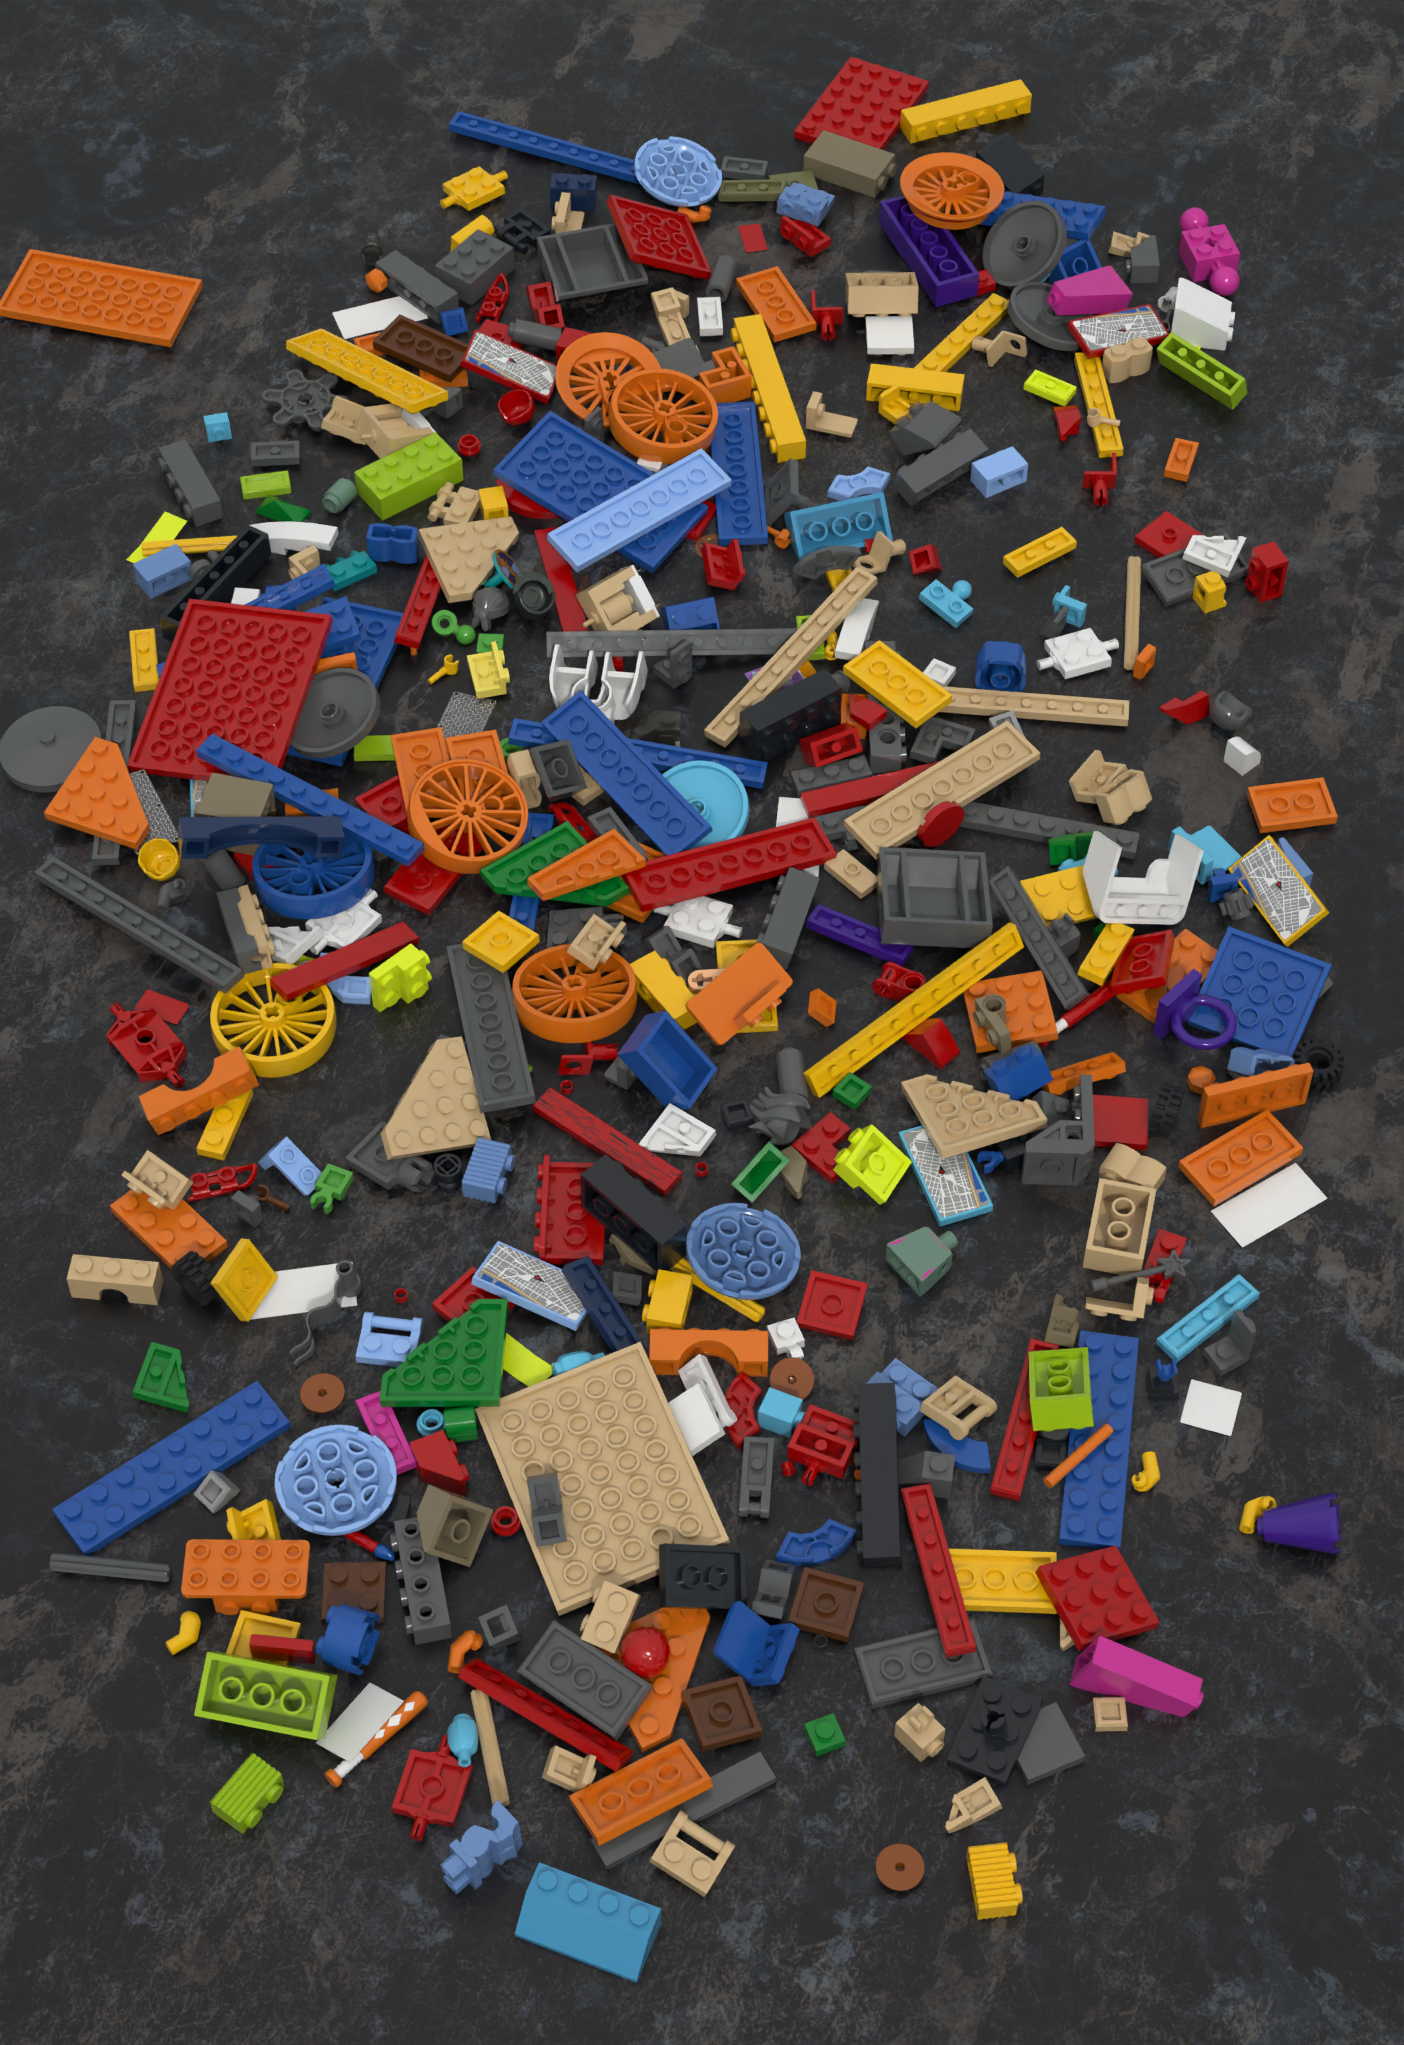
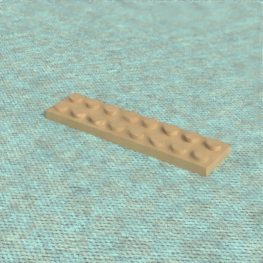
M1006 721L844 820V827L878 860L879 847L897 848L918 835L919 825H924L926 822L924 819L925 815L936 805L944 801H949L950 803L956 801L961 807L967 805L1040 760V752L1015 727Z

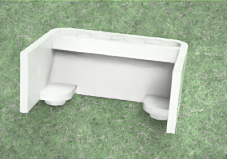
M1094 831L1083 867V877L1095 916L1104 923L1173 925L1180 922L1185 916L1204 850L1183 836L1175 834L1168 859H1157L1152 862L1145 878L1114 877L1122 847L1099 831Z

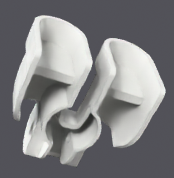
M555 644L549 680L552 698L557 709L580 690L589 698L590 689L595 684L598 670L594 651H589L586 669L566 667L560 644ZM639 651L635 673L616 671L611 652H606L601 677V692L598 699L591 701L613 724L615 720L627 719L637 707L641 691L645 688L648 672L644 652Z

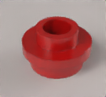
M464 435L457 444L458 452L464 456H474L481 451V442L475 435Z
M502 1506L491 1516V1527L500 1536H511L521 1527L518 1514L512 1507ZM504 1520L511 1521V1524L502 1525L501 1522Z

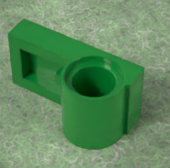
M445 1407L444 1421L448 1440L453 1439L455 1443L477 1440L478 1429L475 1407Z

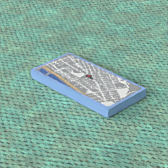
M500 1241L495 1244L472 1278V1285L503 1299H508V1301L574 1331L578 1329L587 1315V1311L563 1275L562 1269Z

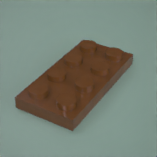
M400 314L373 340L374 349L448 382H451L464 369L460 364L469 345Z

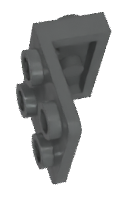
M686 338L652 353L659 362L661 369L678 371L699 381V373L716 369L712 360L704 363L691 338Z

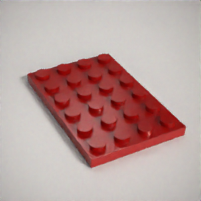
M850 57L794 130V138L813 144L823 130L884 150L900 128L901 110L915 107L929 89V81L869 63L859 58Z

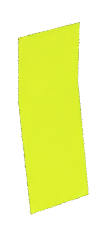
M164 512L143 542L174 540L187 521ZM142 543L126 559L127 561L136 563L146 558L142 554Z
M506 1333L503 1369L528 1387L547 1380L553 1374L551 1365L534 1355Z

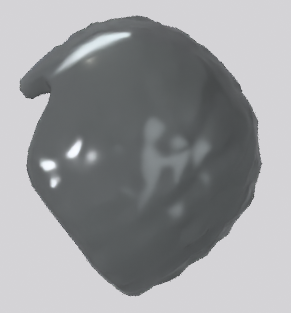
M1222 691L1216 695L1209 707V715L1213 723L1226 731L1238 730L1243 727L1252 714V708L1244 705L1229 691Z

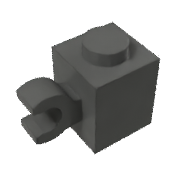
M1065 913L1063 918L1058 921L1056 919L1053 920L1052 924L1048 927L1065 955L1069 957L1078 951L1081 934L1074 925V920Z

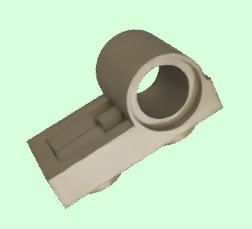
M998 994L984 995L975 999L976 1011L973 1012V1017L977 1026L984 1028L989 1043L992 1046L995 1045L1001 1054L1011 1051L1010 1031L1006 1027L1007 1012L1005 999Z

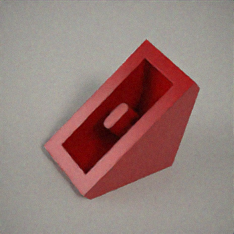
M942 1018L926 1019L901 1037L940 1069L960 1054V1049Z

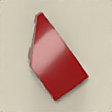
M1053 407V417L1057 423V434L1060 441L1067 440V435L1078 434L1079 424L1081 423L1078 407Z
M1201 690L1184 701L1175 697L1160 706L1159 709L1165 714L1189 725L1209 715V694Z
M854 694L849 696L850 722L856 721L870 731L887 717V710L877 703Z

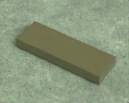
M787 179L722 180L718 198L719 202L778 201L779 196L788 186Z

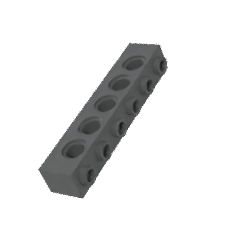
M865 641L864 651L877 641ZM881 641L901 656L900 651H896L895 641ZM866 691L867 699L887 710V717L870 731L868 730L869 767L871 772L889 773L901 770V762H906V746H901V743L905 742V727H900V723H904V719Z

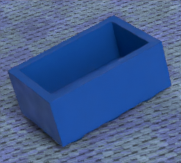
M666 1010L645 1015L617 1054L665 1108L672 1104L681 1110L690 1109L718 1069Z

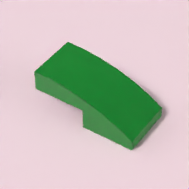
M1093 832L1074 833L1049 839L1050 865H1061L1068 859H1073L1075 862L1084 859L1088 853Z

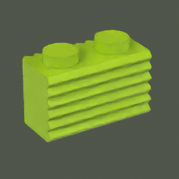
M251 1753L210 1801L213 1813L240 1833H245L247 1828H253L257 1825L262 1817V1811L266 1808L267 1804H273L280 1798L284 1789L282 1774L264 1760H261L260 1757Z

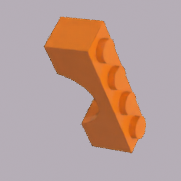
M239 1046L214 1059V1066L210 1076L200 1086L188 1091H175L162 1084L138 1097L149 1123L156 1133L160 1135L171 1131L176 1126L190 1119L197 1118L200 1114L223 1105L225 1102L241 1094L249 1092L251 1089L259 1086V1083L249 1060Z
M666 1327L650 1329L649 1361L655 1375H679L678 1370L698 1354H701L703 1356H717L726 1360L733 1366L737 1375L743 1371L747 1376L768 1377V1331H760L758 1329L734 1331L726 1328L718 1330H701L699 1328L672 1330Z

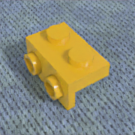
M265 1499L241 1512L233 1507L226 1510L228 1517L227 1528L233 1540H281L271 1501Z

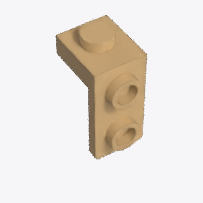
M1137 1276L1133 1304L1086 1297L1085 1309H1089L1091 1314L1098 1316H1107L1108 1313L1119 1314V1318L1123 1320L1136 1321L1137 1318L1144 1317L1145 1305L1152 1304L1154 1288L1149 1287V1278Z

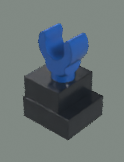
M1019 1136L998 1143L997 1152L982 1151L978 1153L977 1163L982 1161L989 1162L984 1165L985 1174L992 1172L999 1163L1006 1173L1014 1169L1017 1170L1023 1166L1025 1146Z
M1158 1359L1155 1362L1156 1366H1149L1145 1377L1149 1401L1179 1399L1180 1390L1176 1359H1172V1362L1168 1365H1162L1161 1360Z

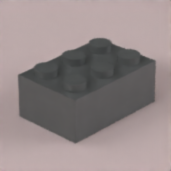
M477 229L434 266L435 277L448 287L453 288L458 293L460 300L473 305L487 293V290H489L500 273L507 276L515 269L514 248Z

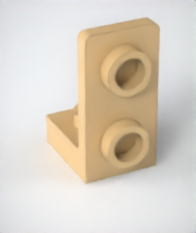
M813 391L806 410V428L851 438L856 429L858 419L825 412V404L822 403V393Z
M314 545L288 558L290 567L288 573L292 580L320 566L319 550Z

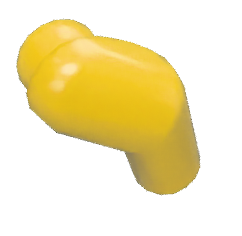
M835 630L826 639L827 645L824 648L825 658L831 661L837 659L835 658V649L839 638Z
M1151 1451L1141 1455L1144 1470L1139 1472L1137 1476L1134 1474L1131 1479L1134 1488L1140 1492L1149 1491L1160 1480L1157 1456L1155 1452Z
M1261 1496L1247 1502L1244 1505L1239 1530L1246 1534H1252L1257 1517H1263V1510L1277 1507L1275 1499L1271 1496Z
M192 1611L184 1612L180 1617L179 1634L165 1642L172 1656L198 1640L201 1620L197 1613Z

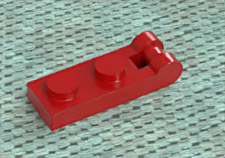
M1159 1229L1144 1270L1159 1266L1157 1264L1158 1259L1170 1258L1172 1250H1176L1180 1259L1187 1238ZM1165 1272L1144 1277L1149 1278V1283L1159 1286L1157 1288L1149 1285V1287L1154 1288V1302L1163 1304L1173 1276L1164 1279Z

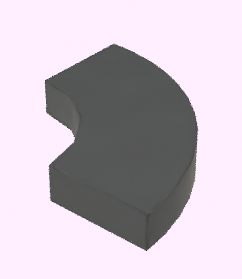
M838 545L818 549L800 559L793 566L794 574L816 580L821 574L830 570H849L861 555L860 548Z

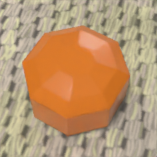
M376 268L365 275L366 284L377 293L388 286L386 276Z
M1198 1066L1191 1069L1187 1077V1084L1191 1091L1202 1094L1204 1087L1215 1083L1216 1077L1211 1069Z

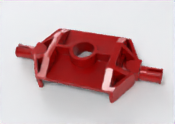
M118 1002L115 1003V1006L112 1004L110 1011L116 1016L117 1021L106 1035L108 1044L115 1046L138 1074L139 1081L148 1082L169 1079L176 1089L180 1088L179 1085L182 1087L185 1084V1080L181 1078L177 1070L187 1057L186 1046L153 1008L130 1012L129 1010L125 1011ZM142 1037H152L150 1042H139Z

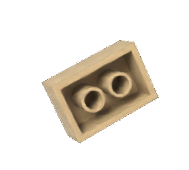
M915 272L846 273L845 301L848 314H852L854 317H864L866 314H875L878 317L898 314L899 316L908 317L912 313H918V283Z
M1099 1178L1082 1268L1118 1275L1142 1270L1156 1189Z

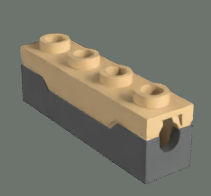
M248 885L217 892L221 915L238 966L243 970V974L262 970V968L273 967L271 956L276 955L272 939H270L267 924L264 921L262 910L259 907L257 895H251Z

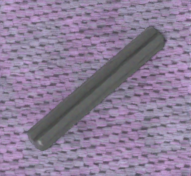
M52 1553L49 1562L50 1569L59 1572L160 1582L169 1581L171 1576V1566L167 1563L65 1553Z

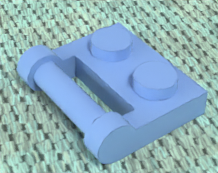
M364 1312L355 1356L356 1362L398 1367L406 1360V1356L420 1345L423 1318L414 1317L413 1320L374 1316L373 1312ZM373 1327L411 1331V1335L407 1337L372 1333Z

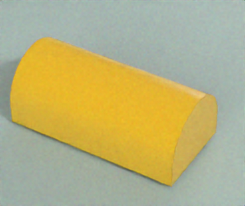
M481 215L451 236L450 252L477 229L492 236L494 234V227L491 221L484 215Z

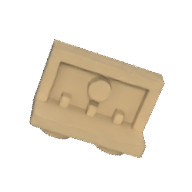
M562 192L560 202L556 201L555 203L556 216L552 217V230H555L556 234L582 229L584 212L571 211V193Z
M336 396L330 412L323 419L321 428L334 435L348 438L354 443L367 444L364 440L360 439L359 434L356 432L361 409L364 406Z
M1094 750L1069 780L1076 801L1097 804L1094 796L1095 792L1104 785L1113 782L1117 776L1127 771L1126 764L1105 762L1101 751Z
M593 914L566 952L594 970L599 962L605 964L613 952L610 947L616 948L625 936L621 931L626 923L621 921L615 929Z
M149 1150L146 1151L132 1173L125 1170L122 1173V1176L129 1180L127 1184L129 1188L140 1195L143 1191L149 1195L147 1200L161 1210L164 1206L175 1210L193 1183L192 1180Z
M605 1580L603 1586L599 1585L595 1590L592 1599L595 1605L591 1615L587 1614L582 1621L580 1632L583 1633L581 1640L617 1654L641 1595Z

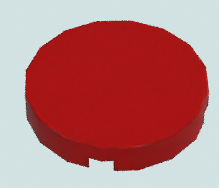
M944 801L936 805L925 815L924 819L926 822L924 825H919L918 838L928 847L938 846L947 841L957 831L964 819L963 808L956 801H952V803Z

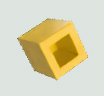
M503 486L478 489L483 520L509 517Z

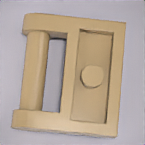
M955 1375L922 1402L920 1412L947 1428L954 1439L962 1440L968 1435L969 1429L981 1419L995 1413L997 1405L992 1398ZM974 1404L977 1406L964 1419L960 1420L956 1417L969 1405Z
M680 1810L649 1862L705 1897L735 1845L728 1840L726 1843L689 1820L687 1818L689 1815ZM679 1830H682L718 1853L715 1861L676 1837Z

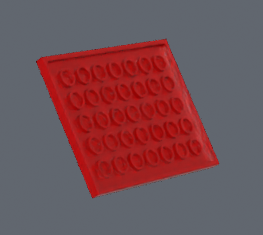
M189 599L127 764L129 771L145 770L147 774L207 782L212 773L233 776L197 757L196 749L211 734L282 769L333 624L332 616Z

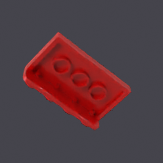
M544 1155V1164H538V1181H543L542 1187H537V1204H541V1211H536L535 1228H540V1235H534V1253H539L540 1260L549 1264L566 1265L589 1256L594 1265L604 1264L605 1227L581 1207V1174L594 1163L550 1162V1155Z

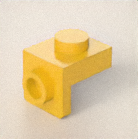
M897 385L884 390L879 396V413L893 424H895L897 419L906 415L909 412L908 408L911 406L899 397L900 387Z

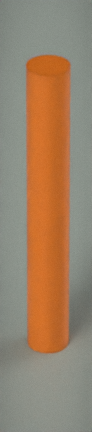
M1105 1423L1043 1479L1044 1484L1048 1488L1056 1485L1113 1433L1112 1427Z

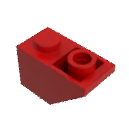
M444 1430L409 1442L411 1452L417 1463L416 1469L422 1482L459 1495L467 1493L466 1481L470 1480L464 1463L458 1464L456 1459L458 1450L453 1439H447Z

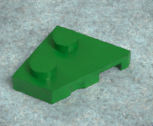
M151 1342L132 1397L188 1413L189 1399H187L180 1350Z

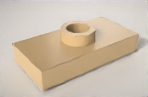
M844 849L837 853L836 858L824 863V869L860 899L877 888V876Z

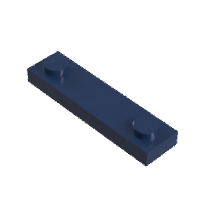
M589 1256L564 1265L562 1269L563 1275L612 1353L638 1342H641L646 1353V1346Z

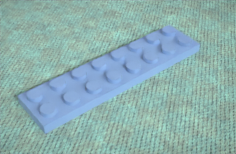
M701 448L551 531L547 535V540L576 572H579L730 487L732 480Z

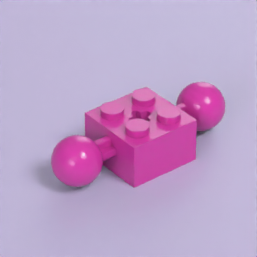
M1197 207L1189 208L1180 217L1182 232L1178 253L1193 282L1210 279V286L1216 294L1221 296L1231 295L1237 290L1240 282L1237 273L1240 252L1225 224L1208 227L1209 219L1206 212Z

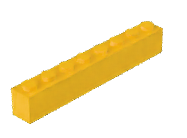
M757 314L734 318V328L730 329L731 340L736 342V351L752 376V399L755 405H758L759 420L764 422V435L769 437L771 454L775 453L778 463L786 462L790 458L793 460L806 458V439L762 315Z

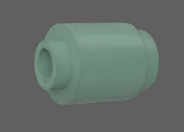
M338 479L324 493V498L322 499L323 506L331 513L341 512L357 496L354 483L348 479Z

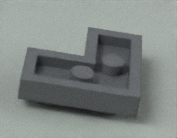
M931 717L923 723L910 751V758L925 763L936 762L942 747L958 751L973 742L976 729Z

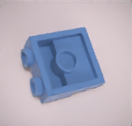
M793 182L790 187L786 186L779 196L776 213L819 226L833 205L835 195Z
M895 1358L882 1373L877 1371L866 1384L895 1383L897 1432L905 1437L925 1415L920 1412L922 1402L937 1391L938 1388Z

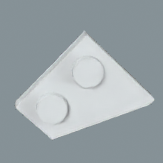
M1193 535L1182 559L1229 577L1246 537L1238 536L1237 540H1224V536L1206 537L1204 535Z
M299 926L287 928L268 927L270 939H272L276 955L271 956V959L278 963L293 964L324 936L322 928L314 926L312 931H301Z
M669 1104L639 1145L650 1152L701 1156L715 1138L716 1130L676 1106Z

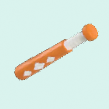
M415 1691L407 1697L351 1762L344 1760L335 1769H329L325 1772L324 1775L329 1783L334 1787L340 1786L342 1783L341 1779L361 1760H366L427 1706L428 1700L426 1696L420 1691Z

